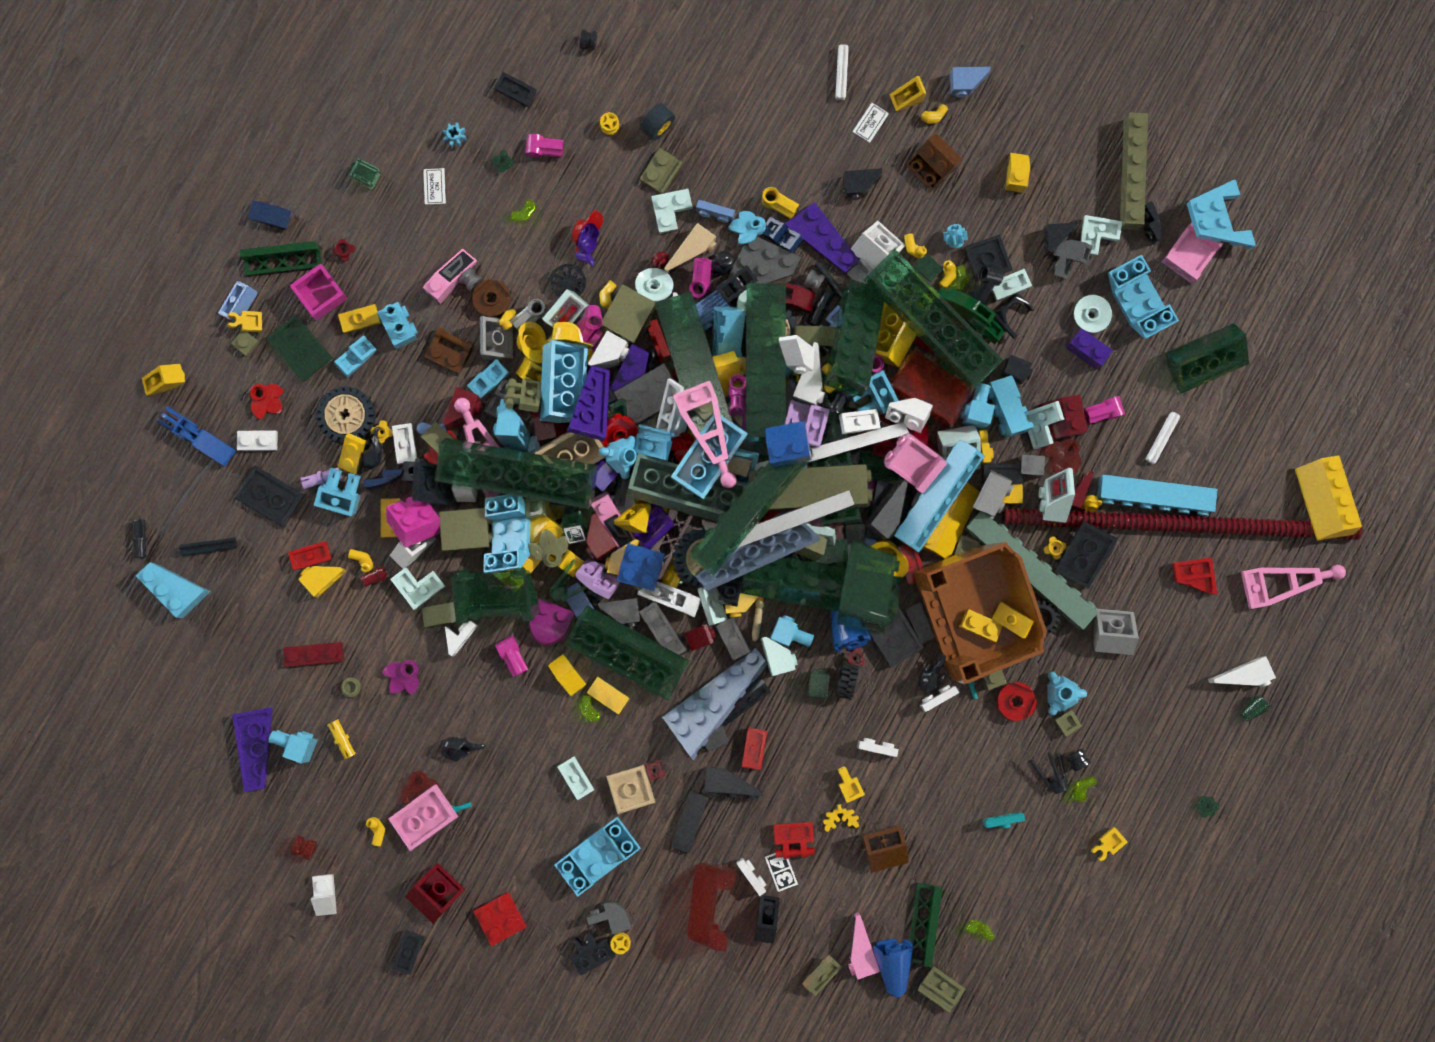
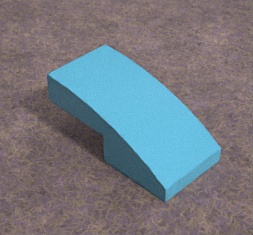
M363 335L349 347L347 352L335 360L334 364L348 378L375 353L376 348Z
M495 359L467 386L482 399L498 386L510 372L498 359Z

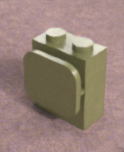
M622 284L602 319V332L606 333L609 331L625 340L628 346L629 344L635 345L656 308V302Z
M485 508L439 512L442 551H470L491 548L493 537L489 524H492V521L485 517Z

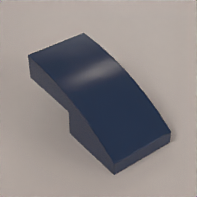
M252 200L247 219L286 230L292 211Z
M772 217L766 222V229L762 233L767 239L791 253L795 251L803 240L801 234L787 228L784 223Z
M403 470L382 471L383 478L364 480V488L368 490L392 484L402 478Z

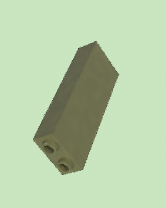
M866 465L749 471L750 510L752 513L795 511L846 491H850L855 504L847 508L869 507V501H872V489H868V482H871V470H867Z

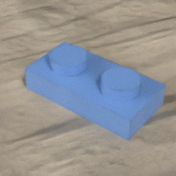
M698 200L696 212H699V215L707 218L710 216L716 217L718 221L723 223L732 222L735 215V210L702 200Z

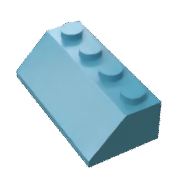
M551 340L543 346L541 421L567 423L571 421L587 376L588 346Z
M714 414L701 431V435L717 429ZM721 416L728 459L725 462L728 464L748 433ZM719 436L705 441L715 457L722 455ZM696 439L671 475V479L704 499L720 476L721 471L718 464L713 465Z

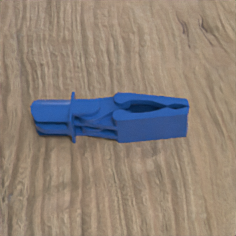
M169 406L165 408L171 414L178 417L179 420L176 421L163 412L161 416L173 423L174 427L160 419L157 420L159 424L183 440H190L192 446L223 466L227 465L236 452L235 449L206 430H199L197 428L198 425Z

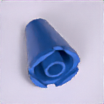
M843 596L834 598L830 604L834 651L842 652L841 648H847L850 651L868 644L867 640L871 641L870 634L849 599H844Z
M886 939L877 942L876 947L873 946V952L886 991L892 997H901L907 991L913 945L910 941L904 939L903 943L897 942V939Z

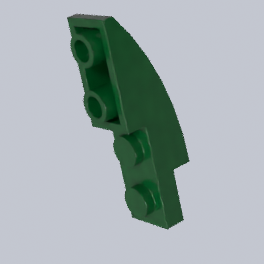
M942 286L934 297L952 316L962 321L967 320L994 345L1005 332L993 320L996 313L980 301L963 292Z

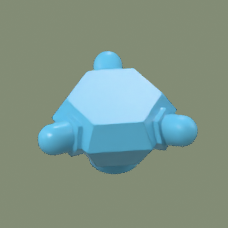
M629 436L627 439L622 438L610 443L607 448L601 447L599 449V454L605 456L606 462L617 473H620L623 479L629 478L630 468L637 457L636 451L633 448L636 441L634 436Z
M1055 672L1048 673L1050 681L1047 684V698L1050 705L1048 710L1050 715H1056L1058 711H1065L1077 704L1080 698L1087 696L1086 690L1080 689L1078 684L1068 678L1057 676Z

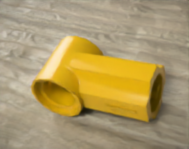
M768 187L763 191V206L792 219L799 207L798 203L780 194L774 187ZM773 195L776 199L774 201H768L766 199V196Z

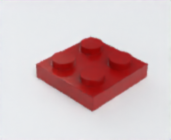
M509 892L473 911L491 946L527 927Z

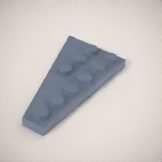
M781 511L773 518H776L778 516L784 515L792 511ZM806 523L730 550L695 577L708 591L820 541V538Z
M756 648L662 717L692 760L696 758V753L701 746L706 745L708 737L712 732L720 727L734 709L736 701L744 696L746 688L750 683L755 682L768 665Z

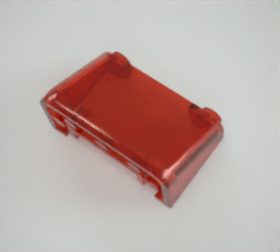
M918 349L910 350L889 382L895 393H900L899 397L917 398L933 405L930 414L935 417L936 421L939 418L941 419L942 427L947 430L951 429L974 393L973 385L967 380H960L924 357L925 354Z
M705 862L700 863L695 869L687 930L688 937L692 941L716 951L726 952L727 948L726 934L718 929V924L714 923L718 889L728 890L734 885L736 876L735 866Z

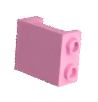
M1191 223L1167 253L1162 263L1193 284L1223 244L1197 238Z
M907 432L905 436L902 435L898 439L894 450L886 454L884 464L888 469H892L914 485L923 494L947 465V462L943 457Z

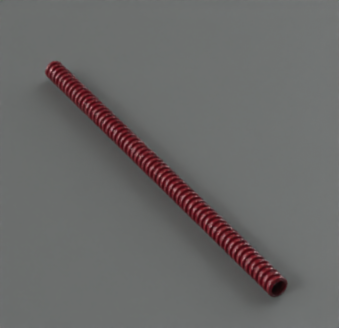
M1005 507L1002 514L1004 525L1008 523L1010 525L1014 523L1019 525L1021 523L1031 526V524L1043 526L1045 524V526L1051 525L1052 527H1055V525L1061 527L1063 525V527L1069 526L1072 528L1075 526L1079 528L1084 520L1095 527H1099V529H1103V527L1109 529L1111 527V529L1117 528V530L1121 528L1123 530H1127V528L1133 530L1134 528L1135 530L1141 529V531L1145 529L1147 531L1151 529L1157 531L1158 529L1165 532L1169 530L1171 532L1175 530L1180 532L1182 530L1184 533L1187 531L1189 533L1193 531L1198 533L1200 531V533L1206 532L1207 534L1210 532L1216 534L1218 532V534L1230 533L1231 535L1234 533L1240 535L1241 533L1242 535L1253 534L1257 536L1259 534L1264 536L1265 534L1270 536L1271 534V536L1277 535L1278 537L1282 535L1284 537H1288V535L1289 537H1294L1295 535V537L1301 536L1305 538L1307 536V538H1316L1311 521L1301 522L1300 520L1296 522L1294 520L1277 521L1276 519L1272 521L1270 519H1266V521L1260 519L1259 521V519L1253 520L1252 518L1248 520L1246 518L1242 520L1241 518H1236L1235 520L1233 517L1230 519L1228 517L1224 519L1219 517L1217 519V517L1211 518L1210 516L1207 518L1205 516L1200 518L1199 516L1187 517L1186 515L1183 517L1181 515H1177V517L1171 515L1170 517L1169 515L1163 516V514L1159 516L1157 514H1153V516L1147 514L1146 516L1139 513L1135 515L1133 513L1129 515L1124 513L1122 515L1120 512L1117 514L1115 512L1111 514L1106 512L1104 514V512L1098 513L1097 511L1094 513L1082 511L1080 513V511L1074 512L1071 510L1066 523L1043 520V513L1038 511V509L1032 511V509L1026 510V508L1022 510L1020 508L1016 510L1010 508L1008 510ZM1362 527L1353 535L1335 538L1359 540L1362 535Z

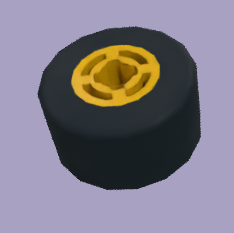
M659 103L642 119L640 129L651 140H657L671 127L675 120V114L663 103Z

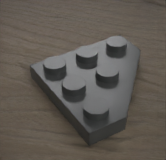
M756 236L753 242L744 244L728 278L747 264L759 280L753 285L764 286L776 280L793 276L801 257Z

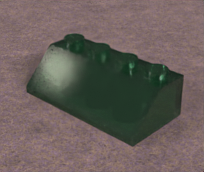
M1235 323L1166 353L1168 369L1179 392L1182 394L1249 364L1246 334Z

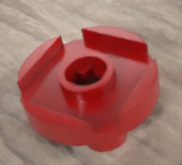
M614 414L612 418L607 420L606 438L601 441L603 446L607 448L610 443L622 438L627 439L629 436H634L636 440L638 427L635 421L630 417ZM622 431V435L615 436L617 432Z
M1008 683L1001 688L997 695V709L1009 720H1024L1031 716L1036 708L1037 702L1033 690L1024 683ZM1019 696L1021 705L1014 707L1012 698Z

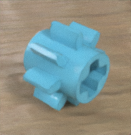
M458 123L455 125L448 124L447 130H443V133L447 135L444 137L445 143L450 141L452 148L454 145L461 147L462 140H467L466 136L462 135L466 132L465 128L459 129Z
M958 224L950 225L947 228V232H943L944 241L952 248H959L963 246L964 240H968L967 231Z

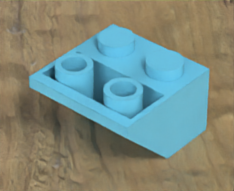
M501 399L500 406L497 407L498 419L497 424H494V435L503 447L507 445L510 450L528 451L531 433L513 409H507L504 399Z

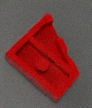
M1212 558L1172 563L1176 583L1212 595L1218 594Z

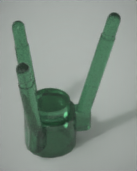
M575 559L568 564L555 583L549 587L548 593L556 602L560 600L565 602L568 598L588 589V587L583 586L567 594L568 588L565 585L573 577L569 575L561 582L576 562Z

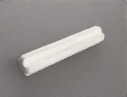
M839 45L835 96L837 100H845L848 45Z
M1175 412L1169 414L1146 457L1147 462L1151 464L1157 462L1180 419L1179 414Z

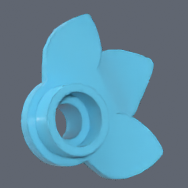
M750 211L739 212L740 219L733 220L728 226L729 230L740 234L738 243L743 245L753 242L757 235H761L766 229V222L763 218L756 217Z

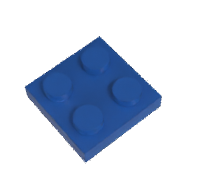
M627 543L617 581L654 591L665 553Z

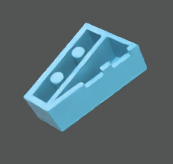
M714 306L712 357L730 351H735L737 357H742L741 344L745 310L738 307Z
M1012 375L988 384L991 386L988 398L992 399L995 405L993 413L999 419L1000 424L998 428L1000 434L1004 435L1005 439L1026 433L1034 427L1032 422L1028 423L1025 416L1027 409L1026 406L1022 407L1019 398L1021 395Z
M151 562L136 575L176 618L183 619L211 592Z

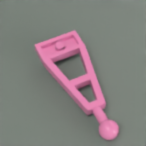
M707 381L673 395L679 412L713 465L718 464L722 473L721 484L725 488H732L736 484V476L729 472L725 462L728 459L718 400L711 382ZM712 402L717 429L701 435L687 412ZM719 436L722 455L715 457L705 441Z
M466 398L457 399L454 407L457 412L462 413L467 423L463 428L477 481L486 498L495 497L511 488L510 481L507 482L505 478V470H508L507 463H504L505 468L484 479L478 454L492 447L503 462L502 449L478 419L473 420L469 411V401ZM476 427L486 439V442L477 447L475 446L471 431Z
M1334 565L1330 570L1320 572L1319 568H1257L1242 571L1241 575L1249 609L1272 605L1322 584V579L1331 577L1335 580L1343 579L1346 575V570L1341 565ZM1263 574H1287L1291 590L1269 599ZM1296 574H1312L1313 581L1298 586Z

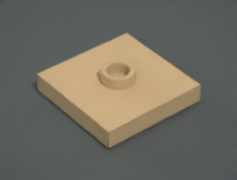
M644 765L606 776L617 814L655 803Z

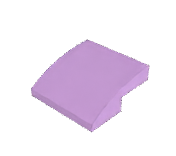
M790 400L783 425L805 421L809 445L820 447L829 409Z
M587 559L575 576L590 590L609 599L620 585V582L617 581V576L604 572L605 564Z

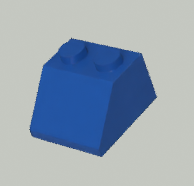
M805 421L765 428L768 455L772 468L812 460Z

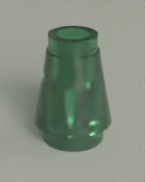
M1261 695L1254 696L1240 714L1248 722L1267 712L1270 705Z

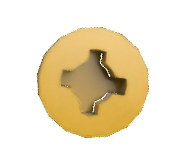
M608 112L602 115L600 119L602 132L606 135H614L619 130V120L614 113Z
M624 932L616 933L611 939V949L617 954L626 953L630 948V937Z

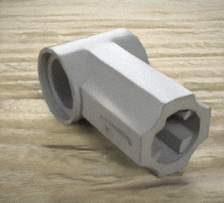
M533 299L510 322L519 331L523 323L529 321L536 322L542 319L547 313V308L543 301ZM536 305L542 306V310L539 313H534L533 308Z

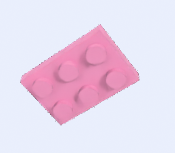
M436 784L391 816L389 821L409 851H412L455 820L458 815Z

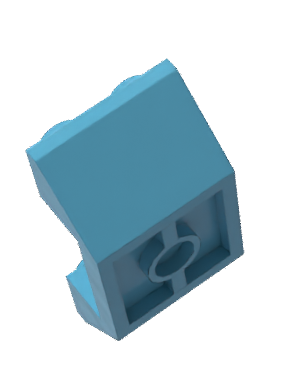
M1140 255L1108 272L1112 294L1130 326L1146 339L1179 320L1170 304L1164 306L1147 275L1151 270L1143 256Z
M514 493L485 498V517L492 521L493 538L492 553L484 554V573L520 569L530 556V519L525 517V502L522 494Z
M616 817L570 851L554 866L578 897L613 868L639 851L641 847L621 820Z

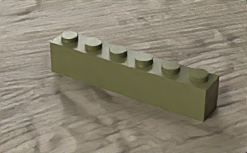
M1129 112L1124 119L1120 207L1121 229L1139 230L1144 225L1147 113Z

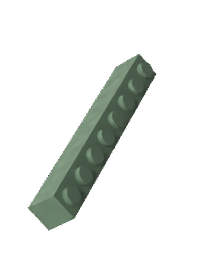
M979 511L966 525L964 530L982 546L1007 542L1022 557L1032 589L1046 602L1052 603V606L1057 608L1056 611L1078 630H1084L1099 613L1095 610L1096 606L1089 600L1085 601L1081 598V593L1076 588H1070L1065 584L1067 581L1058 574L1056 576L1051 571L1052 567L1044 561L1043 563L1037 559L1038 555L1034 551L1024 548L1022 546L1023 542L1018 537H1012L1008 534L1009 530L1001 523L998 525L993 520L994 517L992 515Z

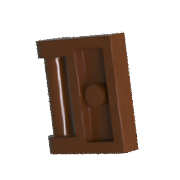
M438 327L424 357L448 370L460 374L474 343L466 342L445 332V329ZM441 339L463 348L462 354L440 344Z

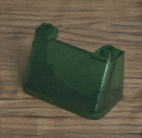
M851 541L837 624L884 632L885 626L890 624L891 615L887 614L894 572L899 570L900 561L896 560L897 556L860 542Z
M524 567L512 571L488 574L459 570L457 574L451 577L456 624L467 623V618L478 620L480 617L516 616V618L522 616L523 621H533L540 612L539 601L530 571Z

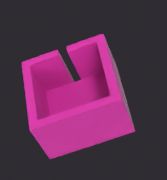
M319 264L290 285L316 321L348 299L322 264Z
M411 496L406 498L405 503L401 500L386 506L387 523L405 548L440 534V518L429 503L412 501Z

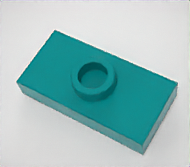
M1021 812L985 818L983 825L986 828L999 826L1000 829L1009 828L1011 823L1025 821V816Z

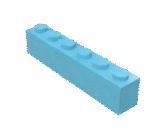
M960 439L953 446L951 453L945 460L947 465L923 494L921 493L917 503L910 509L908 516L897 528L894 536L915 551L920 552L984 458V455L978 449Z
M1102 475L1098 479L1097 497L1104 504L1121 502V506L1127 507L1137 504L1143 509H1152L1153 506L1159 507L1160 511L1177 509L1178 513L1189 514L1190 511L1197 512L1199 516H1209L1216 509L1217 489Z

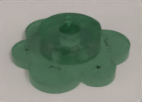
M1201 796L1199 798L1196 808L1200 810L1199 814L1201 817H1207L1208 815L1213 817L1215 811L1219 809V804L1214 802V797Z

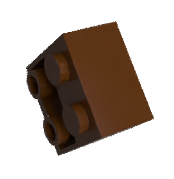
M936 133L927 139L906 166L933 191L957 168L963 159Z
M899 824L861 834L871 873L909 863L904 834Z

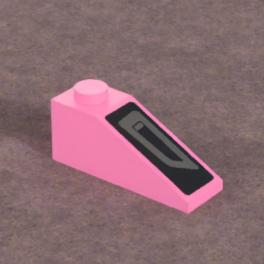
M461 249L435 272L423 286V289L441 304L458 285L460 276L467 269L472 268L477 260L464 249Z
M607 491L590 500L591 506L619 549L635 540L632 533L614 524V520L621 514Z
M857 912L854 914L849 956L851 963L848 964L851 975H856L857 979H861L878 973L880 970L863 921Z

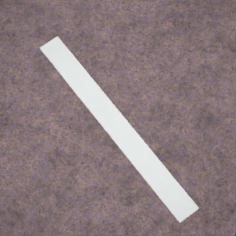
M898 423L824 444L820 447L810 448L812 457L810 461L772 468L770 460L756 465L758 471L782 470L902 436L907 432L909 433L906 425Z
M846 491L705 543L704 547L708 557L711 558L855 504L850 491Z

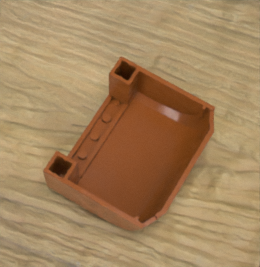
M1007 542L977 547L914 571L915 581L940 653L946 655L944 664L952 680L967 684L1044 653L1043 645L1047 630L1022 557ZM1000 602L1006 603L1034 621L1026 638H1022L1002 626L998 640L995 643L960 628L967 609L992 619Z

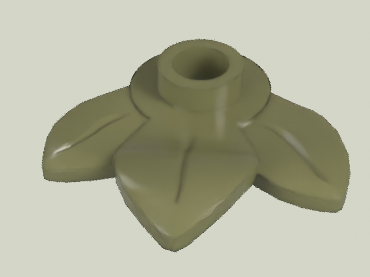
M544 529L541 533L539 543H529V551L535 559L543 560L544 564L548 567L558 566L562 561V554L568 548L566 536L556 539L555 535L547 529ZM554 554L556 560L550 561L548 559L549 555Z

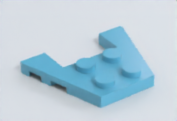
M1232 180L1190 200L1187 203V207L1197 238L1219 243L1224 241L1229 242L1233 246L1243 245L1247 249H1253L1256 244L1252 231H1233L1224 202L1226 199H1236L1240 196L1236 180Z

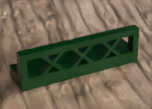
M317 241L240 249V257L244 260L246 276L308 270L322 264L320 245ZM309 254H316L317 263L308 264L304 260ZM295 256L299 259L295 266H289L285 263L289 257ZM276 258L280 261L276 268H270L266 265L270 259ZM257 260L261 263L257 270L250 271L249 261Z
M924 883L916 884L909 941L912 943L913 949L918 945L921 947L923 956L922 959L911 958V962L923 964L926 967H932L943 889L941 886ZM921 888L931 889V896L926 901H923L920 897ZM925 906L928 910V917L921 921L917 916V912ZM922 925L926 934L925 937L918 941L914 934L915 930Z

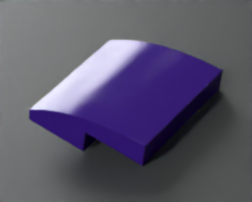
M650 503L651 510L646 533H632L637 537L641 546L651 549L674 526L673 521L663 507Z

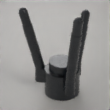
M1048 752L1055 776L1050 778L1051 782L1034 760H1030V763L1044 780L1048 789H1053L1054 794L1069 789L1061 753L1057 754L1061 772L1059 774L1052 753Z

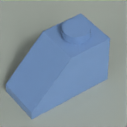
M953 67L950 73L951 96L964 98L970 95L987 78L990 67Z

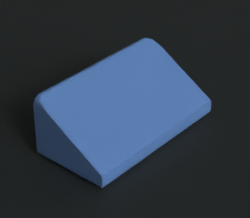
M237 281L218 314L235 323L233 318L227 317L228 313L234 312L241 316L242 311L249 309L257 295V291Z
M578 582L562 592L572 611L575 612L574 614L581 626L598 616Z

